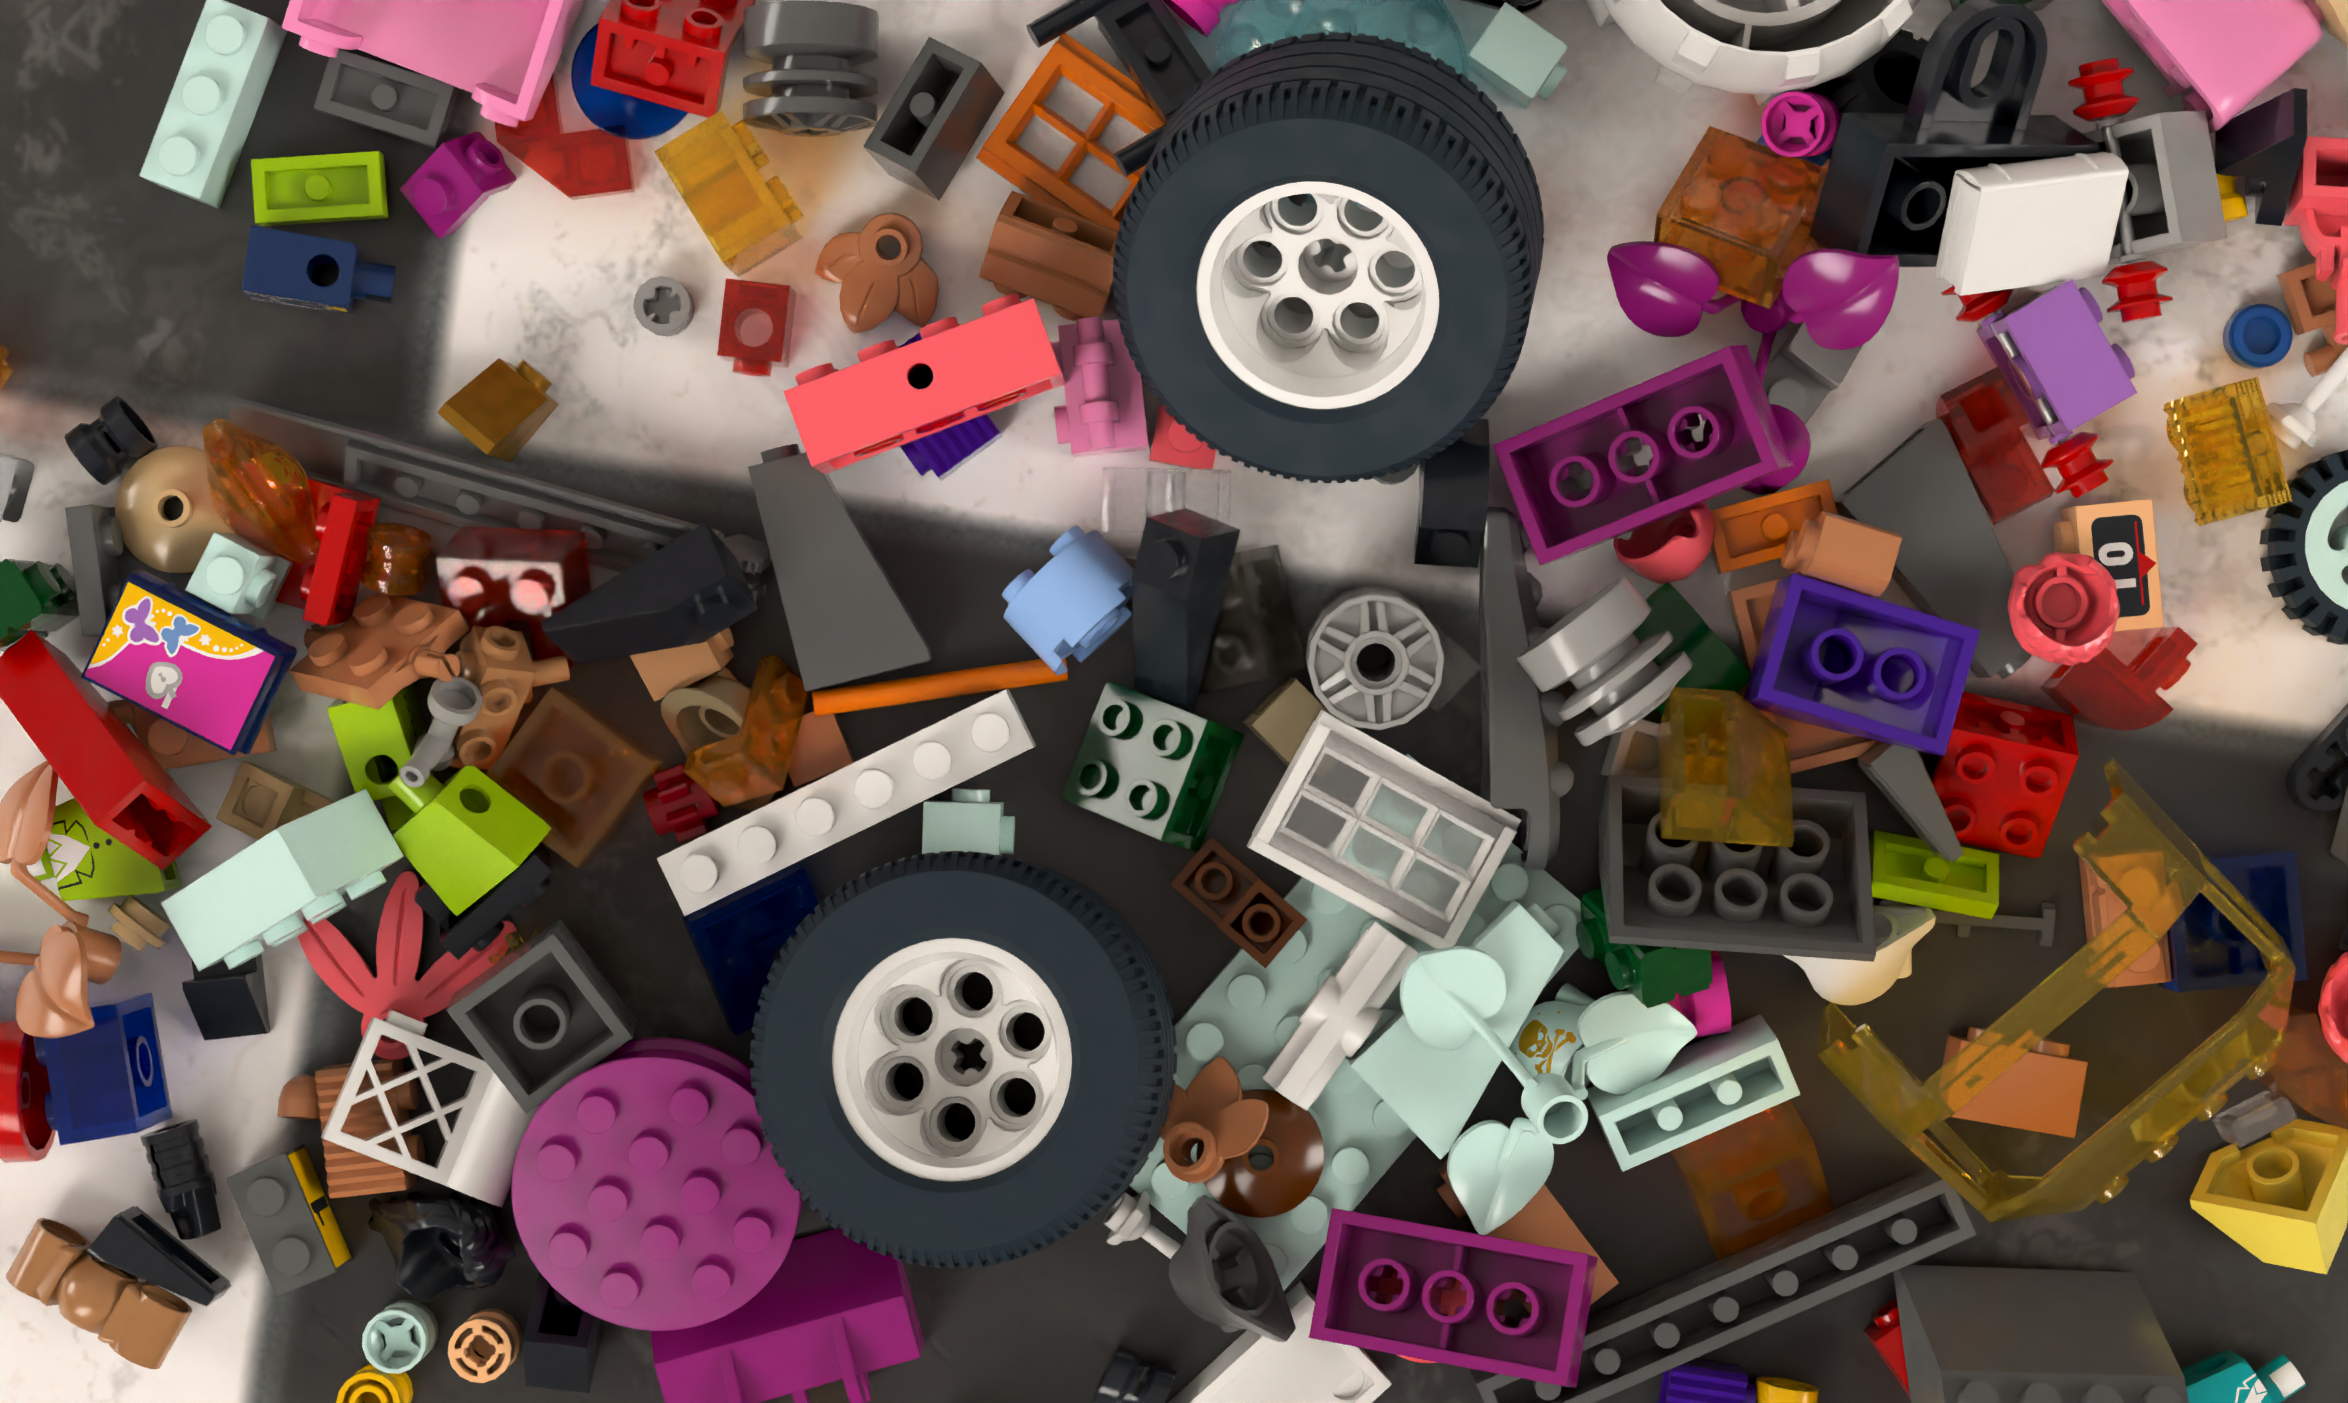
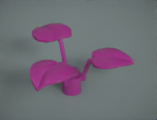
M1634 241L1612 246L1607 255L1609 270L1621 308L1628 319L1637 327L1650 334L1661 337L1687 335L1697 328L1702 318V311L1716 314L1740 301L1741 312L1748 326L1762 333L1754 365L1761 383L1763 382L1774 338L1778 330L1784 328L1790 320L1795 324L1805 322L1810 337L1821 347L1834 350L1856 348L1872 339L1884 324L1895 300L1899 279V259L1896 255H1867L1842 249L1825 248L1806 252L1797 257L1790 265L1781 262L1764 264L1756 271L1750 285L1739 281L1731 292L1718 299H1712L1720 286L1719 272L1707 258L1692 249L1670 243ZM1770 404L1794 466L1740 487L1743 490L1761 495L1767 493L1774 494L1795 479L1805 467L1811 449L1810 434L1804 422L1788 408L1775 404ZM1706 420L1703 429V441L1706 440L1707 445H1709L1708 436L1713 433V428L1710 421Z

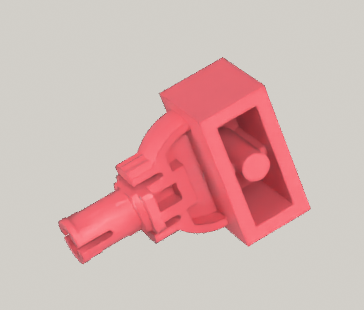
M2307 136L2284 215L2283 225L2298 226L2304 245L2313 257L2316 258V280L2326 282L2330 277V286L2336 290V330L2334 331V341L2347 345L2348 139Z

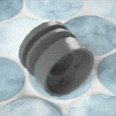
M829 1L767 2L752 5L743 10V53L748 58L772 64V70L753 73L743 78V89L747 93L767 97L750 100L743 104V121L745 124L757 128L775 130L785 135L801 137L836 136L847 131L870 129L876 126L878 122L877 105L855 99L877 94L878 81L876 78L850 71L851 65L870 62L879 57V15L876 10L855 4Z

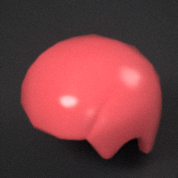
M1703 502L1632 531V535L1628 540L1622 537L1615 538L1613 546L1618 560L1635 574L1658 584L1686 580L1704 563L1711 550L1716 531L1714 514L1708 505Z

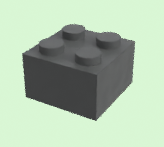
M560 918L455 992L446 1010L526 1114L548 1099L569 1080L590 1069L632 1039L637 1023L635 1016Z

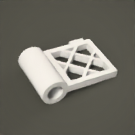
M389 1010L385 1021L372 1017L321 1138L440 1183L471 1197L503 1207L512 1185V1171L516 1153L522 1137L539 1105L526 1114L486 1061L423 1037L428 1024L393 1010ZM381 1035L405 1043L415 1069L380 1083L371 1058ZM417 1048L440 1058L423 1065ZM451 1062L474 1070L475 1072L464 1097L440 1106L427 1073ZM366 1072L372 1087L357 1093ZM419 1077L432 1110L398 1125L384 1091ZM376 1095L390 1129L364 1140L341 1131L351 1105ZM459 1109L450 1129L444 1115ZM436 1119L445 1143L435 1167L411 1158L401 1133ZM393 1137L400 1153L376 1144Z

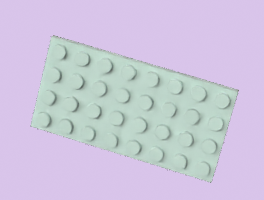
M1405 755L1406 757L1416 761L1411 755ZM1381 784L1365 815L1411 840L1427 808ZM1439 815L1423 847L1467 870L1484 839ZM1358 826L1342 858L1387 882L1404 851ZM1336 836V837L1332 840V842L1326 847L1327 850L1330 851V849H1331L1333 843L1335 842L1337 836ZM1511 842L1458 941L1452 947L1467 946L1514 900L1525 910H1528L1536 903L1562 930L1554 940L1564 950V953L1546 982V986L1579 947L1576 925L1578 922H1581L1580 900L1545 870H1524L1521 864V853L1524 852ZM1416 858L1399 889L1444 912L1460 881ZM1301 877L1285 895L1284 899L1300 912L1307 921L1272 962L1264 968L1246 951L1240 948L1174 1025L1177 1045L1174 1046V1052L1177 1053V1073L1173 1074L1175 1084L1186 1090L1192 1080L1205 1066L1217 1057H1223L1235 1069L1240 1079L1242 1092L1252 1089L1276 1091L1262 1079V1076L1301 1023L1298 1021V1018L1312 996L1329 974L1335 975L1348 958L1352 948L1374 920L1419 953L1437 949ZM1401 980L1381 1007L1384 1010L1383 1014L1363 1044L1402 1008L1400 1000ZM1346 1056L1315 1103H1312L1308 1109L1315 1119L1323 1138L1324 1164L1317 1185L1311 1194L1294 1209L1278 1216L1265 1218L1248 1217L1227 1209L1209 1193L1203 1182L1188 1183L1178 1179L1169 1171L1163 1155L1164 1140L1159 1137L1154 1150L1149 1153V1159L1139 1174L1135 1175L1133 1182L1129 1186L1138 1194H1141L1143 1190L1146 1191L1151 1197L1150 1204L1186 1235L1189 1208L1198 1197L1204 1194L1246 1223L1258 1235L1273 1260L1284 1291L1326 1243L1332 1208L1353 1211L1417 1135L1350 1066L1349 1057ZM1197 1143L1193 1146L1191 1150V1159L1193 1162H1197ZM1257 1145L1249 1152L1248 1159L1253 1166L1263 1168L1272 1162L1273 1152L1268 1146Z

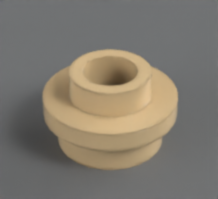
M128 895L121 905L114 903L109 908L108 912L117 919L110 929L141 952L148 943L160 950L166 942L162 936L171 924L133 895Z

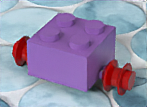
M2073 279L2036 295L2007 313H2004L2003 310L1997 312V309L2008 303L2014 289L1963 296L1958 295L1963 307L1956 316V320L1974 323L1983 317L1986 318L1981 321L1983 327L1977 329L1976 332L2038 440L2049 438L2048 441L2051 445L2058 443L2047 450L2040 465L2042 469L2057 468L2063 479L2055 489V493L2058 494L2069 489L2072 496L2077 498L2108 481L2109 478L2104 469L2114 463V460L2097 459L2091 449L2100 437L2099 434L2079 432L2071 437L2069 435L2073 434V429L2138 392L2130 380L2135 377V371L2129 357L2118 344H2109L2098 324L2103 320V316L2092 294L2084 287L2078 289ZM1954 285L1941 292L1942 296L1958 295L1954 292Z

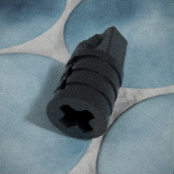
M197 1119L166 1126L140 1137L142 1145L146 1148V1157L152 1168L153 1180L156 1181L158 1187L156 1189L165 1212L170 1213L181 1240L197 1239L221 1229L215 1195H217L215 1176L209 1167L210 1161L208 1154H205V1144L198 1131L200 1127Z

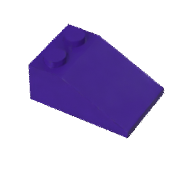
M1792 573L1779 580L1776 584L1742 704L1802 723L1944 756L1981 630Z

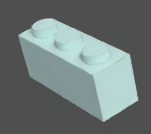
M206 0L139 176L161 187L220 209L287 31L270 18L227 1Z
M1761 1014L1731 1026L1730 1033L1708 1036L1681 1048L1659 1077L1628 1094L1614 1095L1602 1091L1596 1086L1587 1089L1588 1099L1622 1172L1801 1095L1778 1038Z

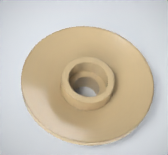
M188 446L164 447L152 451L139 459L128 470L121 481L115 502V517L119 521L123 541L131 553L154 569L175 574L193 573L214 532L239 534L245 512L242 490L232 471L214 455ZM177 496L182 501L184 509L178 519L171 521L164 514V504L169 498Z

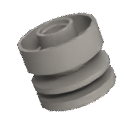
M1367 585L1342 592L1321 608L1308 630L1305 658L1314 693L1332 715L1353 727L1383 730L1405 724L1428 707L1441 685L1444 654L1438 632L1415 601L1394 589ZM1378 643L1390 648L1388 661L1379 669L1366 670L1357 664V656L1369 644Z

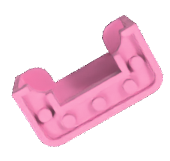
M290 0L281 28L301 35L299 46L314 53L336 58L339 48L345 50L358 49L473 93L471 98L482 104L480 115L500 124L517 127L519 119L522 121L533 119L585 0Z
M2101 0L2169 83L2162 90L2169 99L2180 93L2183 98V111H2206L2209 134L2221 129L2323 37L2320 24L2324 18L2313 0Z

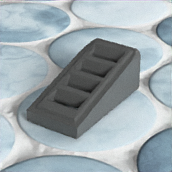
M1877 741L1857 759L1859 761L1857 765L1935 856L1954 862L1964 854L1917 750Z

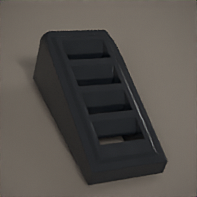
M132 1206L115 1215L86 1251L93 1258L206 1307L224 1296L232 1286L229 1284L230 1281L138 1206Z

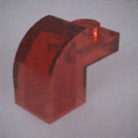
M1999 366L1940 395L1936 405V418H1940L1948 427L1979 499L1994 525L2053 495L2055 490L2024 437L2030 421Z
M2162 627L2128 666L2123 664L2105 648L2087 663L2080 662L2073 666L2061 663L2042 684L2040 689L2064 711L2085 725L2108 730H2136L2145 728L2162 720L2174 709L2155 691L2159 687L2164 691L2168 690L2181 679L2191 665V662L2186 657L2198 643L2180 627Z

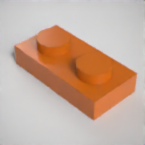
M1829 479L1711 510L1714 514L1716 525L1711 551L1717 574L1782 558L1790 532L1792 530L1800 532L1806 519L1814 522L1822 511L1838 515Z

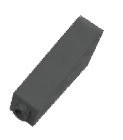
M1940 418L1928 421L1835 499L1837 512L1840 516L1901 534L1902 541L1891 577L1921 612L1981 630L1970 670L1977 678H1992L1997 673L2001 679H2005L2032 657L2018 643L2010 624L2008 599L2014 575L1948 427Z
M798 444L785 445L761 452L763 463L750 466L748 469L805 692L816 691L934 661L930 645L828 473L823 474L813 468L807 453L800 454Z

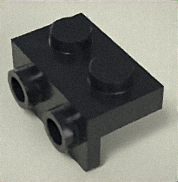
M539 843L517 869L458 916L446 906L427 882L415 892V902L439 924L440 943L459 960L471 948L480 952L491 944L504 928V923L501 920L518 904L523 908H527L543 895L551 884L548 876L553 872L550 851Z

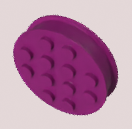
M669 1037L629 1040L590 1069L569 1080L539 1105L522 1137L516 1153L512 1171V1208L516 1227L530 1259L549 1284L568 1301L583 1311L616 1325L640 1330L671 1331L696 1327L724 1317L742 1307L769 1283L789 1251L804 1200L801 1198L803 1193L800 1190L795 1191L784 1176L786 1170L784 1167L779 1168L770 1151L773 1146L771 1142L767 1143L760 1126L763 1120L761 1115L757 1116L753 1098L757 1094L756 1088H752L751 1067L720 1049L691 1040Z

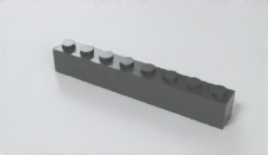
M1933 1166L1588 1317L1576 1388L1470 1369V1372L1484 1403H1595L1977 1234L1952 1177L1938 1167Z

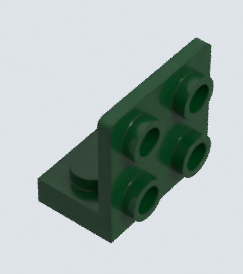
M1107 682L1062 793L1063 799L1161 841L1198 852L1245 734L1114 682Z

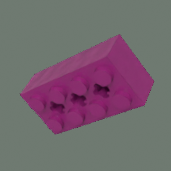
M1747 345L1725 347L1493 445L1539 565L1563 560L1794 466ZM1698 415H1701L1702 421L1709 420L1712 425L1713 433L1708 436L1709 445H1707L1706 440L1696 442L1693 438L1692 430L1700 426ZM1641 442L1642 445H1649L1652 450L1653 457L1649 460L1650 468H1648V465L1637 466L1634 461L1633 455L1642 450ZM1590 469L1594 482L1590 484L1589 489L1579 490L1576 485V478L1582 476L1584 470Z
M1332 1208L1309 1338L1576 1388L1598 1258L1585 1253ZM1395 1268L1398 1270L1396 1279L1403 1280V1290L1401 1294L1393 1295L1391 1303L1387 1304L1388 1294L1379 1292L1378 1284L1380 1278H1391ZM1460 1280L1462 1282L1460 1290L1467 1292V1302L1465 1306H1458L1455 1314L1450 1316L1448 1314L1450 1305L1441 1304V1294L1443 1289L1453 1290L1456 1286V1281ZM1523 1291L1527 1294L1525 1302L1532 1304V1313L1530 1318L1521 1319L1518 1328H1513L1512 1322L1514 1317L1504 1315V1306L1506 1301H1517L1520 1292Z

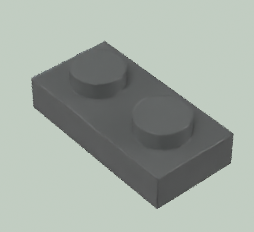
M339 49L336 58L329 57L313 108L318 112L438 149L443 143L459 88L427 76Z

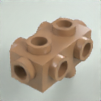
M473 626L471 632L461 640L460 650L457 651L455 656L460 661L458 677L465 678L478 687L483 697V703L477 717L471 723L458 727L452 741L455 752L449 766L461 769L465 765H471L478 769L496 770L523 704L530 703L533 697L532 687L570 680V672L565 655L532 661L522 631H513L500 626Z

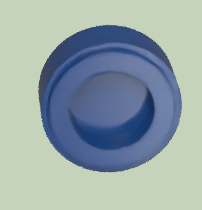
M2254 304L2238 310L2229 318L2223 331V345L2226 353L2232 361L2247 369H2262L2278 363L2290 350L2293 339L2292 327L2286 315L2278 308L2268 304Z

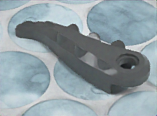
M1488 507L1485 532H1482L1479 577L1480 797L1490 802L1493 808L1517 810V816L1521 819L1518 826L1519 849L1524 852L1521 853L1522 867L1524 870H1544L1558 854L1560 839L1559 798L1567 794L1574 784L1575 774L1568 764L1558 760V727L1564 722L1558 712L1565 703L1566 698L1553 689L1541 692L1516 659L1524 649L1548 630L1540 627L1536 610L1543 596L1541 583L1527 571L1524 553L1531 542L1525 527L1516 520L1515 514L1507 508Z

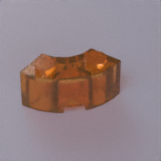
M2286 1007L2230 1015L2238 1047L2246 1063L2264 1086H2267L2279 1098L2296 1110L2332 1125L2348 1129V1064L2333 1051L2324 1038L2316 1013L2296 1007Z

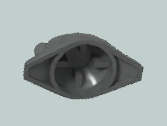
M1205 1194L1198 1197L1188 1210L1186 1239L1172 1256L1169 1264V1277L1177 1296L1192 1312L1208 1322L1219 1325L1224 1332L1230 1333L1246 1329L1277 1342H1286L1295 1331L1296 1326L1268 1250L1258 1235L1246 1223Z

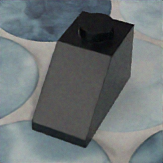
M540 1272L522 1341L526 1386L590 1393L602 1340L604 1320L583 1311L568 1301L549 1284Z

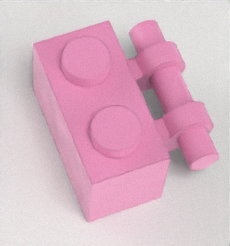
M1102 317L1078 319L1076 320L1077 324L1058 325L1059 341L1050 342L1066 383L1064 385L1066 405L1054 406L1058 444L1071 443L1073 458L1148 450L1141 373L1135 368V361L1131 360L1129 350L1124 342L1125 336L1121 333L1118 319L1102 321Z

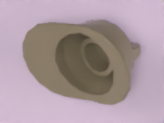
M725 667L708 675L693 688H677L668 692L661 702L662 718L670 732L677 739L693 771L696 773L705 770L717 798L737 809L756 810L767 805L775 794L776 777L771 762L762 747L768 726L767 709L763 701L750 688L737 681L730 670Z

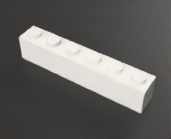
M1005 689L658 857L657 860L684 916H687L1032 749L1036 744L1010 690Z

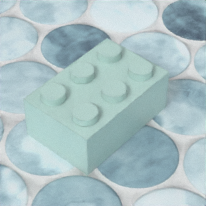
M364 789L276 828L163 901L161 905L198 971L222 960L225 961L229 970L264 952L265 950L260 942L265 940L268 946L272 945L273 948L279 947L308 930L303 919L306 918L313 925L345 908L347 904L342 897L343 894L348 893L350 899L354 900L384 884L386 879L381 871L404 856L369 793Z

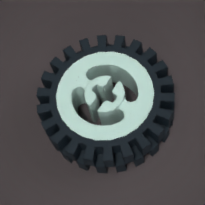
M2348 450L2321 457L2320 460L2309 463L2298 470L2297 473L2299 475L2295 479L2286 481L2278 490V493L2282 495L2280 500L2270 504L2265 517L2271 519L2269 529L2261 530L2260 544L2268 545V557L2260 558L2262 572L2271 571L2274 583L2267 585L2273 598L2282 597L2286 603V606L2281 610L2290 620L2300 619L2305 623L2302 627L2304 631L2313 636L2323 635L2328 637L2327 642L2338 645L2348 644V583L2342 579V573L2348 575V525L2337 528L2331 536L2329 544L2328 538L2333 521L2348 506Z

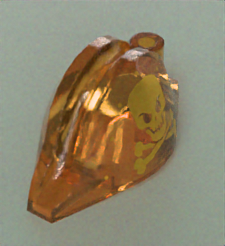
M221 417L204 427L203 443L209 493L213 506L224 523L239 535L301 565L317 556L320 547L319 540L315 535L316 520L311 490L306 472L298 460L283 447Z

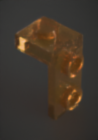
M774 654L761 657L739 734L690 750L684 772L724 807L783 790L809 692H805L803 681Z

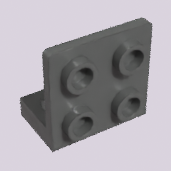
M180 498L170 499L165 502L164 514L169 520H176L182 515L184 507ZM90 504L65 508L82 636L103 637L128 582L208 623L225 622L229 619L230 613L185 590L193 573L175 574L163 572L146 565L136 558L123 541L122 530L118 519L115 517V507Z

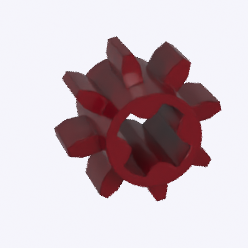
M680 763L653 773L657 787L644 791L643 798L648 815L658 836L661 837L674 832L678 844L710 833L711 830L707 819L720 815L721 810L715 790L706 771L701 770L690 775L686 763Z

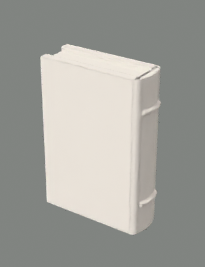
M2099 152L2091 154L2076 153L2075 156L2001 165L1991 163L1984 167L1956 170L1934 277L1939 281L1947 280L1955 286L1954 292L1959 296L2065 282L2071 279L2079 280L2105 276L2128 179V167L2115 154Z

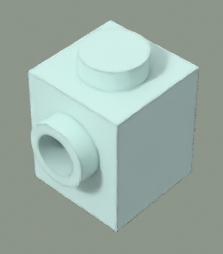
M952 788L951 800L924 801L922 854L940 853V851H971L1000 856L1002 854L1013 855L1015 816H1003L1004 802H990V790Z

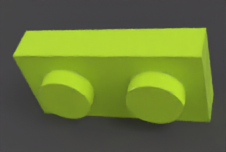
M379 151L251 159L255 224L259 226L388 218L384 154Z
M1874 830L1869 841L1872 897L1992 920L1999 906V854L1961 847L1964 854L1954 862L1947 861L1935 856L1919 838Z

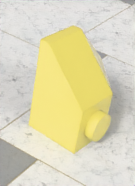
M2292 1118L2269 1128L2270 1138L2239 1150L2235 1143L2210 1153L2189 1199L2191 1208L2264 1263L2327 1275L2347 1228L2348 1127Z

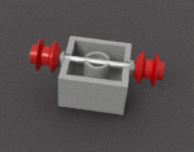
M2118 58L2086 63L2079 66L2080 77L2067 82L2070 87L2082 89L2084 103L2072 111L2073 115L2088 122L2099 121L2095 123L2096 130L2082 134L2100 145L2098 153L2107 152L2115 154L2122 159L2129 170L2108 265H2126L2113 268L2102 279V284L2115 287L2118 295V301L2106 310L2107 313L2121 312L2122 323L2162 316L2160 304L2173 301V297L2158 293L2156 283L2158 278L2168 272V268L2154 261L2139 262V260L2227 238L2206 111L2160 112L2124 122L2123 117H2116L2126 115L2139 102L2138 97L2124 94L2122 81L2132 75L2134 69H2120Z

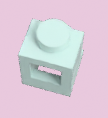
M214 532L185 590L230 614H252L261 620H266L294 563L239 534Z

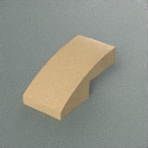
M242 761L216 819L259 840L276 828L336 801L253 763Z

